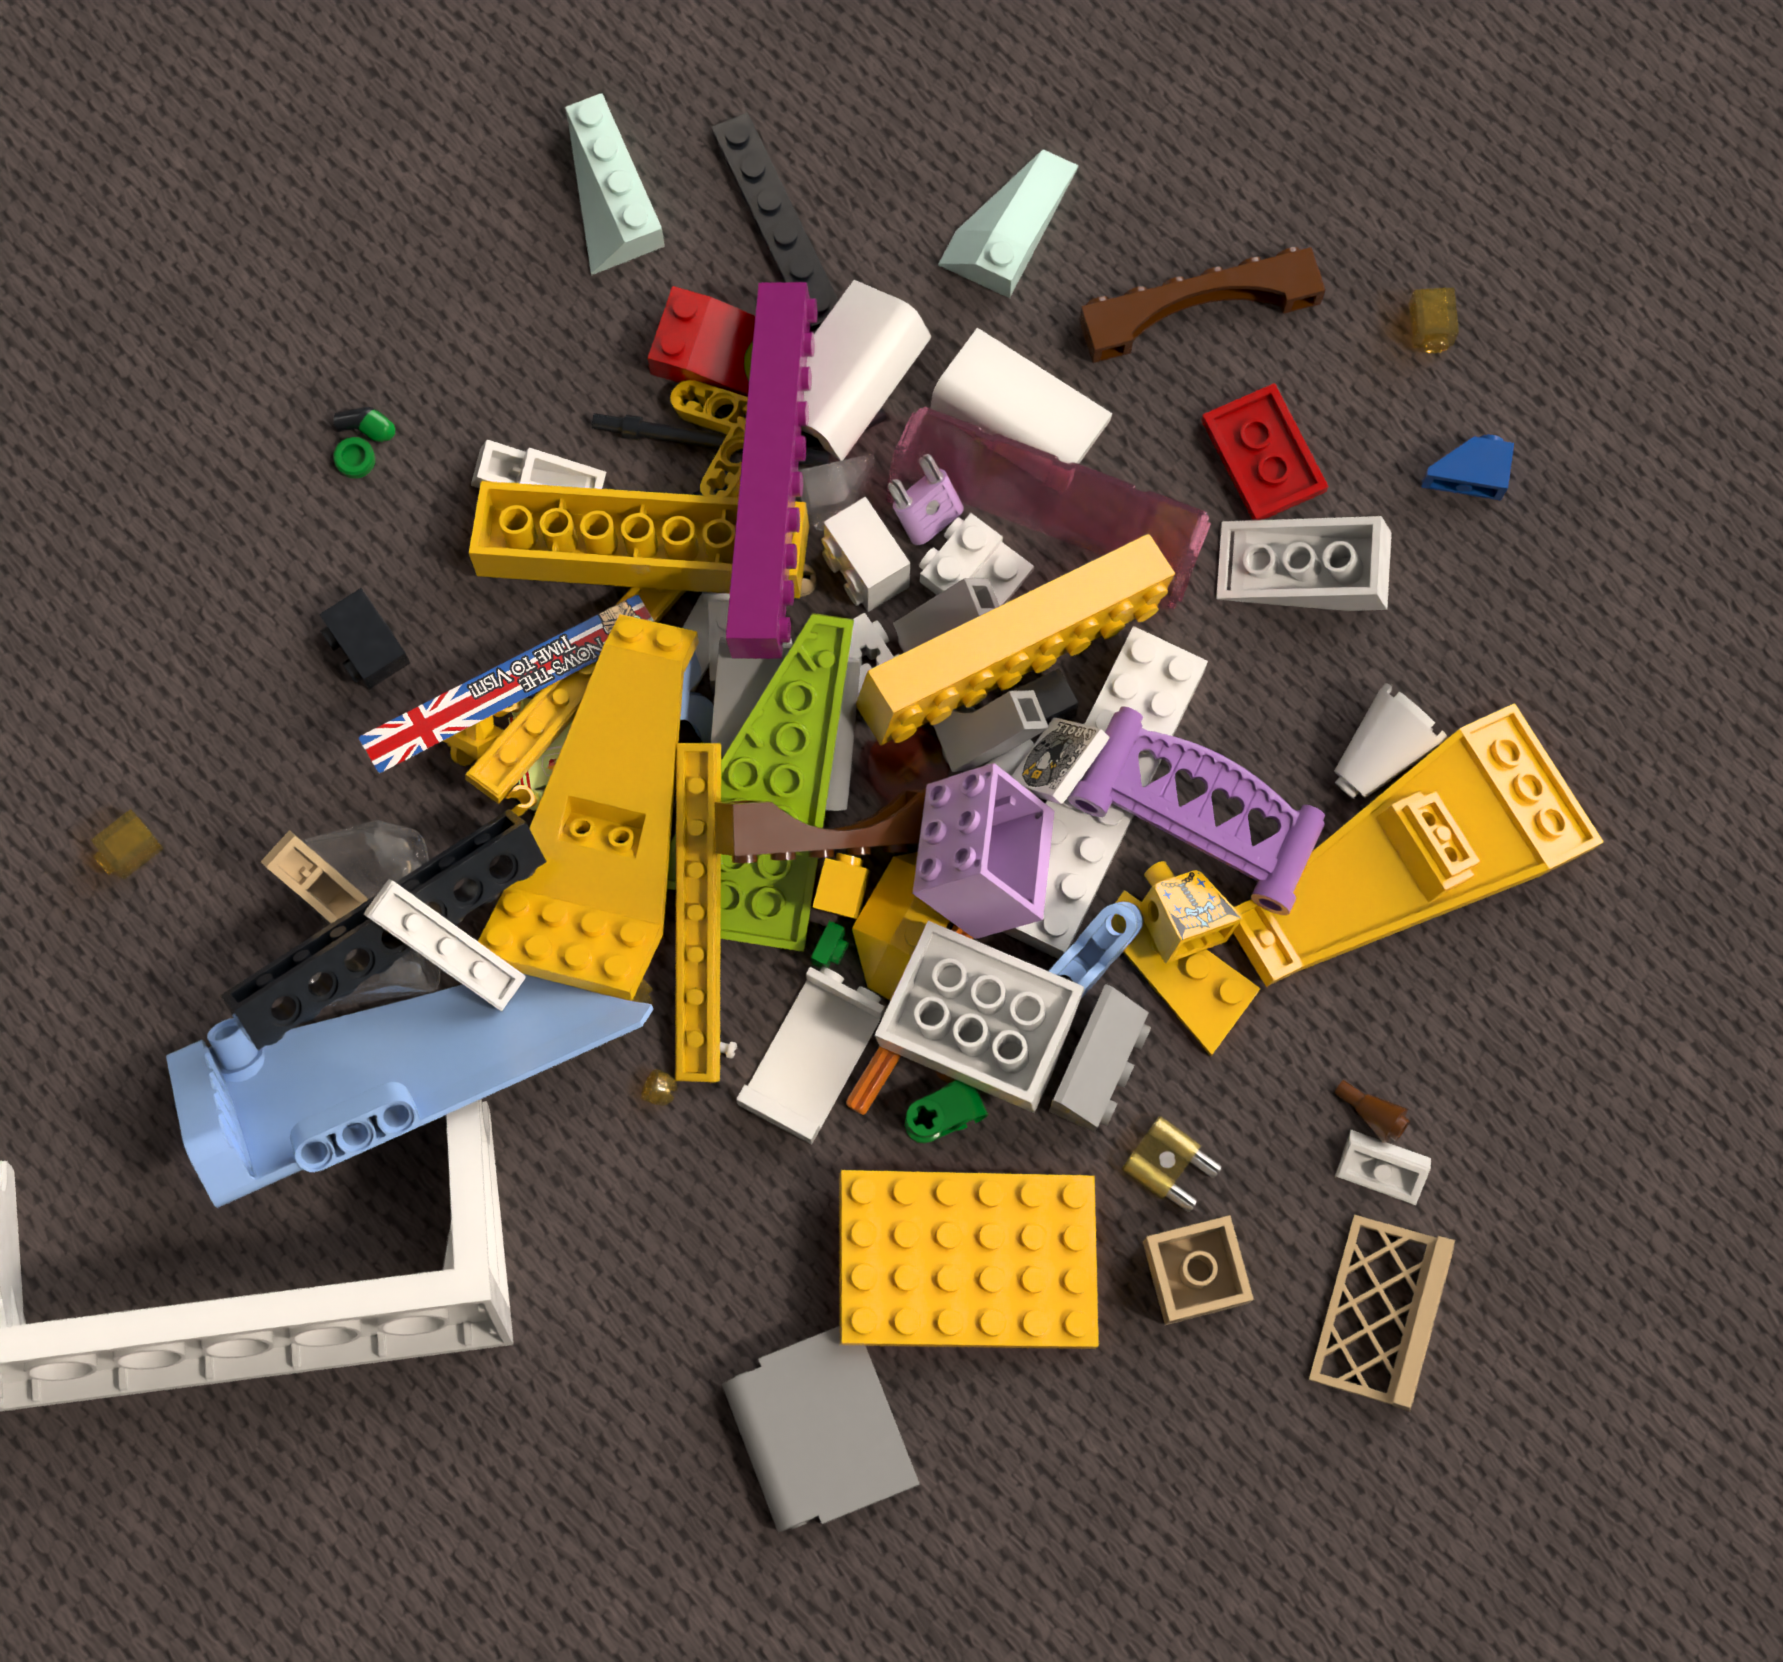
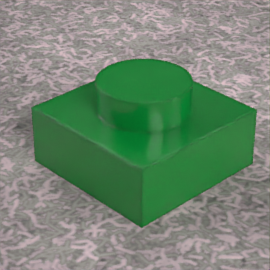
M829 920L811 956V964L821 969L822 967L829 968L831 962L839 965L848 947V942L843 940L845 936L844 927Z

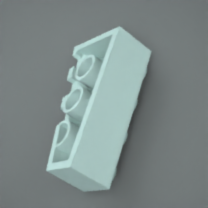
M600 93L565 107L569 123L591 275L665 247L662 227L603 94Z

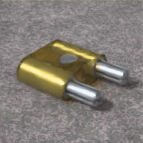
M1159 1116L1121 1170L1163 1200L1166 1196L1184 1210L1190 1212L1193 1209L1192 1206L1195 1207L1197 1200L1174 1184L1189 1162L1212 1178L1218 1175L1217 1172H1220L1221 1166L1199 1150L1201 1145L1162 1116Z

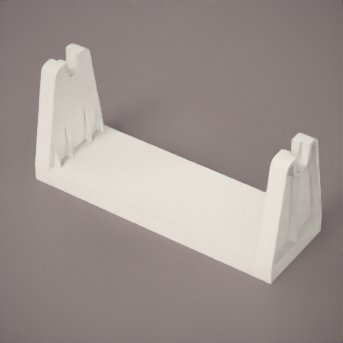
M482 1099L446 1114L452 1219L443 1271L26 1324L23 1312L15 1175L12 1166L7 1161H0V1411L513 1345L491 1115L487 1101L482 1102Z

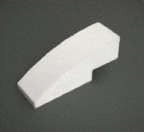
M486 440L480 448L471 486L480 488L481 481L602 489L606 472L532 448H528L525 452Z

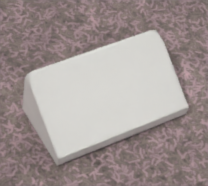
M1350 1130L1335 1176L1416 1205L1431 1169V1158L1387 1142L1383 1143L1379 1139Z

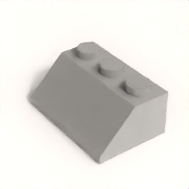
M1105 984L1049 1109L1050 1113L1094 1133L1099 1123L1108 1126L1117 1106V1103L1110 1100L1116 1085L1125 1087L1134 1067V1064L1127 1062L1133 1047L1142 1049L1151 1027L1144 1024L1149 1012L1115 988Z

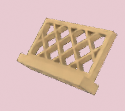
M1354 1215L1309 1380L1393 1405V1407L1410 1412L1452 1258L1455 1240L1441 1236L1436 1238ZM1360 1227L1378 1232L1386 1247L1364 1258L1356 1244ZM1387 1235L1398 1237L1401 1239L1391 1243ZM1408 1241L1426 1245L1423 1261L1406 1270L1395 1249ZM1355 1251L1360 1261L1350 1266L1353 1252ZM1390 1252L1402 1273L1379 1284L1368 1263ZM1364 1267L1375 1288L1353 1299L1345 1285L1347 1275ZM1420 1270L1417 1284L1415 1285L1410 1275ZM1405 1278L1414 1293L1413 1299L1410 1304L1395 1311L1383 1290ZM1342 1292H1344L1349 1302L1339 1307ZM1379 1293L1390 1315L1368 1326L1357 1304ZM1352 1307L1364 1329L1342 1341L1333 1326L1336 1315ZM1409 1311L1404 1327L1399 1316ZM1394 1320L1403 1334L1401 1343L1384 1353L1372 1331ZM1332 1332L1337 1344L1327 1349ZM1368 1334L1379 1356L1357 1368L1345 1346ZM1339 1349L1342 1350L1353 1369L1338 1379L1320 1374L1324 1358ZM1398 1353L1393 1369L1387 1358ZM1383 1361L1391 1375L1387 1393L1369 1388L1361 1372ZM1357 1376L1361 1385L1347 1382V1380Z

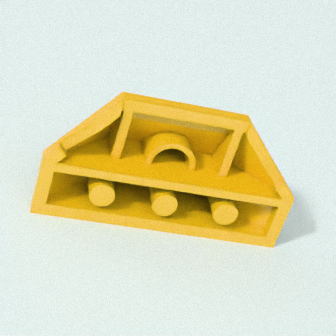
M918 852L892 858L852 927L867 988L890 1001L927 922H933L947 929H950L953 924L913 894Z

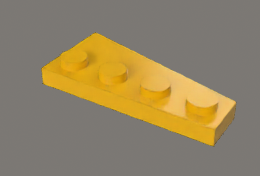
M1125 890L1115 902H1130L1136 905L1139 910L1142 903ZM1115 914L1111 920V926L1114 931L1124 933L1126 921L1123 916ZM1145 922L1139 934L1122 952L1145 977L1155 992L1173 1010L1183 1025L1200 1042L1210 1057L1261 989L1207 949L1165 964Z

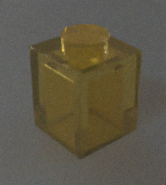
M1455 288L1415 289L1409 301L1413 348H1424V351L1427 353L1443 352L1448 349V346H1453L1459 334Z
M132 809L128 810L91 839L99 850L93 856L108 875L116 871L123 879L127 878L164 849Z

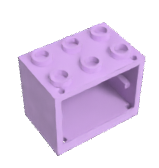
M995 763L927 784L913 894L974 939L1043 920L1054 810Z

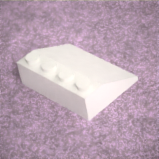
M928 921L879 1024L875 1037L880 1047L1035 1113L1051 1078L1085 988L1082 985Z

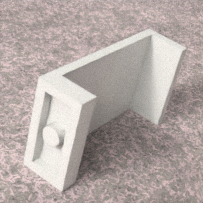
M812 967L808 969L806 973L807 981L749 1085L744 1084L736 1099L739 1106L811 1145L884 1014V1006L879 1004L881 998L877 994L860 986L857 991L842 984L844 978L826 967H822L820 971Z

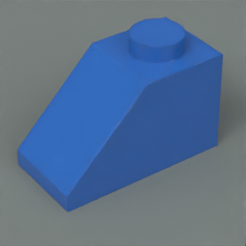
M1496 435L1474 436L1428 467L1422 479L1421 487L1501 501L1509 485L1514 443L1505 442L1503 438Z

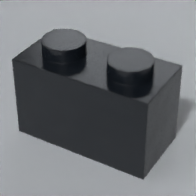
M362 588L319 614L326 625L320 632L333 651L341 647L348 658L342 664L355 684L363 680L370 690L411 663L406 652Z

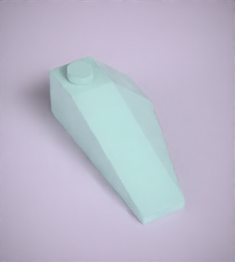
M1042 150L956 230L938 265L1010 298L1069 186L1078 165L1046 150Z

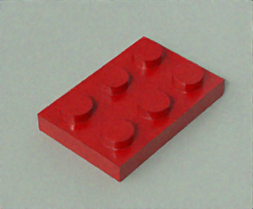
M1275 383L1202 415L1201 421L1252 520L1267 519L1327 492L1329 486Z

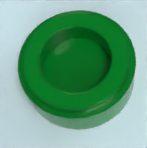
M350 437L341 441L335 448L333 455L334 463L338 471L345 477L361 478L373 469L375 454L371 445L366 440L359 437Z

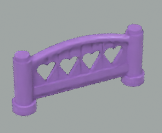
M1125 706L1120 707L1119 711L1113 714L1105 731L1110 737L1108 742L1085 772L1082 780L1077 783L1067 797L1068 801L1082 812L1096 817H1104L1111 803L1258 881L1251 895L1253 902L1272 913L1289 915L1296 900L1293 892L1325 825L1323 821L1325 814L1318 808L1310 805H1302L1298 811L1292 809L1268 785L1232 760L1196 743L1159 732L1147 731L1142 728L1141 721L1143 716L1138 711ZM1140 751H1148L1155 760L1163 759L1169 765L1167 775L1145 787H1142L1138 760ZM1179 770L1186 771L1191 779L1198 778L1202 780L1206 787L1203 795L1181 807L1178 804L1175 773ZM1214 790L1223 791L1227 799L1235 798L1242 805L1240 814L1218 827L1215 826L1211 798ZM1253 809L1261 812L1263 818H1273L1278 823L1277 833L1255 846H1252L1248 821V813Z

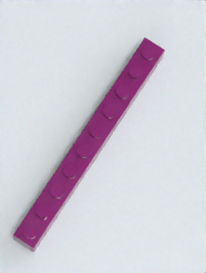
M807 282L758 283L726 629V641L732 659H782L783 643H790L791 621L790 617H786V606H793L794 583L793 580H789V569H796L797 547L796 544H792V534L799 533L800 511L798 507H795V498L802 497L803 475L802 472H798V462L805 461L806 440L805 436H801V426H808L809 406L808 402L804 401V391H811L812 386L811 367L806 366L807 357H813L815 350L814 333L809 332L810 323L817 322L816 298H810Z

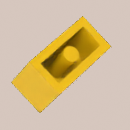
M837 853L835 860L825 858L813 908L857 919L871 872L867 868L862 867L864 860L842 853Z

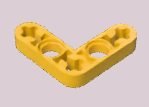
M695 380L683 381L672 390L670 396L671 404L679 417L685 421L727 434L701 481V493L703 496L739 498L742 462L731 463L730 457L736 450L742 449L744 445L746 424L744 414L746 415L748 397ZM695 396L697 397V399H698L699 402H700V403H697V402H694V401H689V402L686 404V406H685V404L683 403V401H684L685 399L693 400V399L695 398ZM729 404L734 406L732 413L726 418H715V412L722 405ZM725 484L727 485L726 491L719 490L715 495L714 490L716 488L722 489Z

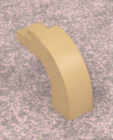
M290 830L261 861L267 869L301 896L331 924L369 900ZM384 930L382 937L388 935L389 932Z

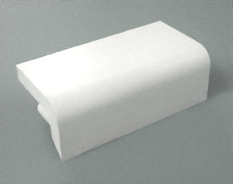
M853 280L814 334V356L807 357L806 366L811 367L812 386L811 391H804V401H807L809 406L808 426H801V431L818 438L824 449L841 462L931 339V335L924 322L913 307L896 297Z
M979 328L974 331L940 377L933 390L931 401L932 410L1063 494L1074 478L1077 466L1107 426L1112 416L1111 412Z

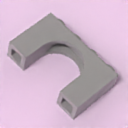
M964 578L893 623L899 637V645L905 653L999 607V603L989 579ZM1034 690L1009 691L979 710L973 707L966 708L965 705L951 710L952 714L944 721L933 725L942 746L943 757L949 764L952 772L970 771L982 767L991 760L1009 752L1049 728Z

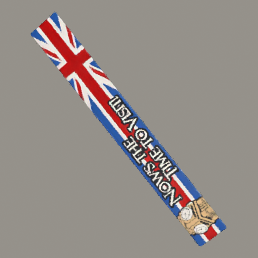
M635 595L359 736V740L378 773H381L596 662L619 614L653 622L654 620L640 596Z

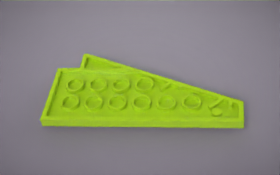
M812 613L721 760V802L739 800L773 802L793 818L807 825L823 828L854 619ZM676 834L670 842L667 889L676 890ZM808 851L796 852V859L770 860V854H759L758 862L732 863V856L721 854V939L804 952L818 858L808 857Z

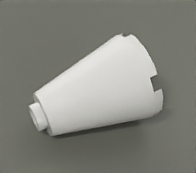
M1387 683L1379 690L1334 770L1339 776L1335 783L1353 799L1357 794L1364 798L1368 797L1448 739L1443 730L1436 736L1432 732L1434 729L1431 728L1435 722L1400 691L1395 697H1392L1389 694L1392 691V686Z

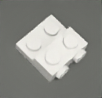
M972 513L964 521L959 517L956 518L944 534V537L948 539L939 551L934 547L931 548L919 564V567L923 570L920 573V583L936 595L964 578L989 579L999 606L1009 601L1034 570V566L1002 542L1003 537Z

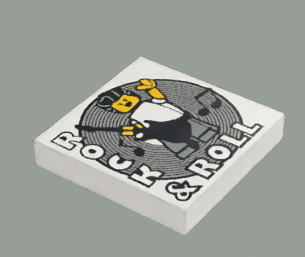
M1054 717L1048 725L1049 728L1041 734L1011 777L1038 798L1062 804L1110 737L1100 728Z

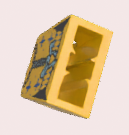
M1161 861L1152 865L1144 874L1152 887L1140 904V911L1165 964L1227 942L1242 920L1241 915L1200 871L1194 870L1175 877L1166 862Z

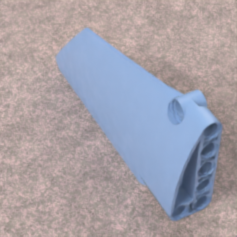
M524 974L526 976L525 980L503 1011L498 1010L462 984L419 997L293 1028L287 1031L277 1043L264 1046L260 1050H257L245 1037L235 1019L230 1018L216 1024L208 1032L207 1038L211 1047L208 1048L205 1042L200 1040L166 1055L186 1152L214 1206L219 1208L301 1170L307 1172L324 1170L640 1028L653 1011V1007L651 1004L603 995Z

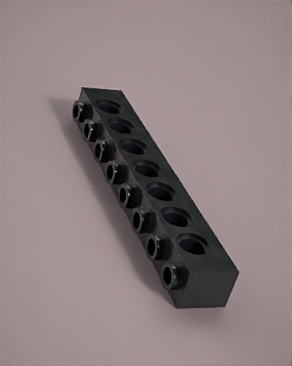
M508 809L395 883L423 903L429 902L428 906L452 924L457 925L465 918L466 914L482 904L494 901L503 890L517 881L529 878L538 867L547 861L527 823ZM500 855L498 862L489 868L491 861ZM464 879L462 886L454 890L457 882ZM377 895L220 995L245 1037L257 1050L277 1043L287 1031L301 1022L315 1018L324 1007L338 998L350 995L357 989L359 984L375 974L387 971L392 967L394 961L413 951L411 947L391 933L382 937L385 929L364 915V912ZM357 949L356 954L351 959L345 961L348 953ZM321 973L317 981L308 984L315 974ZM284 997L279 1006L271 1008L278 998Z

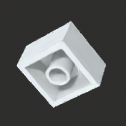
M866 497L824 521V538L821 540L826 550L822 552V555L834 573L839 570L842 572L848 582L844 584V588L856 606L862 603L866 610L870 612L909 588L910 562Z

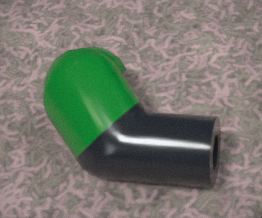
M361 407L334 414V426L339 432L358 429L377 442L389 441L395 435L396 429L393 422L373 407Z

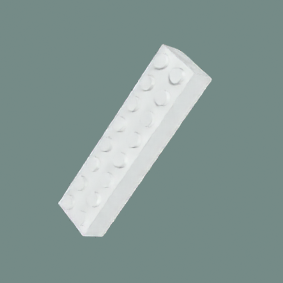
M1133 626L1084 725L1100 728L1105 732L1113 714L1118 712L1120 707L1125 706L1138 711L1143 716L1141 721L1142 728L1147 731L1173 736L1204 674L1208 661ZM1140 751L1138 760L1142 787L1150 784L1162 759L1155 760L1150 752ZM1068 799L1062 804L1046 801L1045 804L1054 810V821L1043 920L1006 930L1003 933L1057 959L1070 948L1134 817L1130 812L1112 803L1104 817H1096L1077 809Z

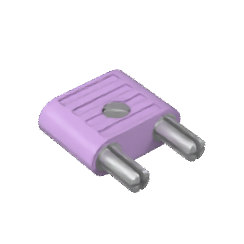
M930 454L923 455L924 459L922 457L919 459L925 476L907 491L898 479L892 480V483L889 482L888 489L895 500L893 509L910 541L915 545L928 542L959 517L964 510L947 473L942 469H938Z

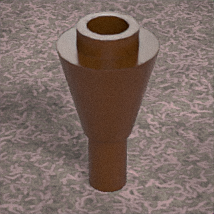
M1345 1080L1338 1085L1334 1092L1338 1097L1356 1108L1359 1116L1383 1143H1386L1389 1138L1397 1141L1410 1123V1120L1405 1117L1408 1112L1407 1108L1370 1094L1365 1095Z

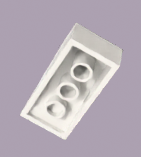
M1382 516L1224 521L1221 526L1217 600L1343 611L1387 610L1391 531ZM1231 531H1234L1231 590H1227Z

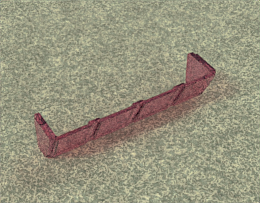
M928 407L919 408L917 413L912 412L893 453L886 489L888 491L887 502L894 503L895 501L888 489L889 482L892 483V480L898 479L902 485L904 481L911 484L917 483L925 476L919 459L920 457L924 459L923 455L930 454L938 469H942L947 473L961 503L1102 556L1150 534L1175 572L1171 581L1175 585L1167 607L1175 609L1177 602H1182L1211 523L1208 522L1210 516L1205 511L1152 491L1143 492L1137 490L1131 483L1075 462L1065 463L1060 461L1056 455L1003 435H990L983 432L981 427Z

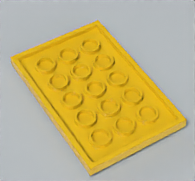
M841 1170L839 1173L840 1345L1096 1349L1099 1347L1094 1176Z

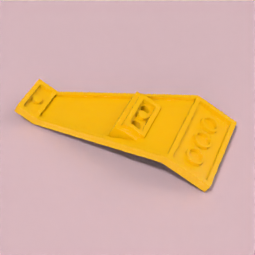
M619 614L605 641L529 828L547 862L538 867L529 878L517 881L503 891L478 940L480 944L522 974L620 999L633 1000L663 936L676 778V743L679 741L684 672L699 643L697 631Z
M1514 703L1458 729L1313 850L1293 892L1296 900L1289 915H1279L1267 911L1251 899L1234 907L1241 915L1242 920L1233 933L1267 987L1295 972L1540 877L1595 849L1603 843V840Z

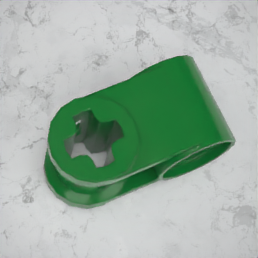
M956 1080L942 1087L937 1092L912 1103L907 1110L905 1129L912 1140L925 1144L954 1131L967 1128L966 1123L972 1120L976 1124L985 1119L989 1114L977 1089ZM918 1113H923L926 1118L934 1117L931 1129L927 1130L923 1124L915 1125Z

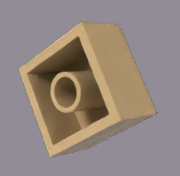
M1230 1215L1147 1236L1144 1239L1143 1246L1165 1325L1246 1305L1254 1300Z

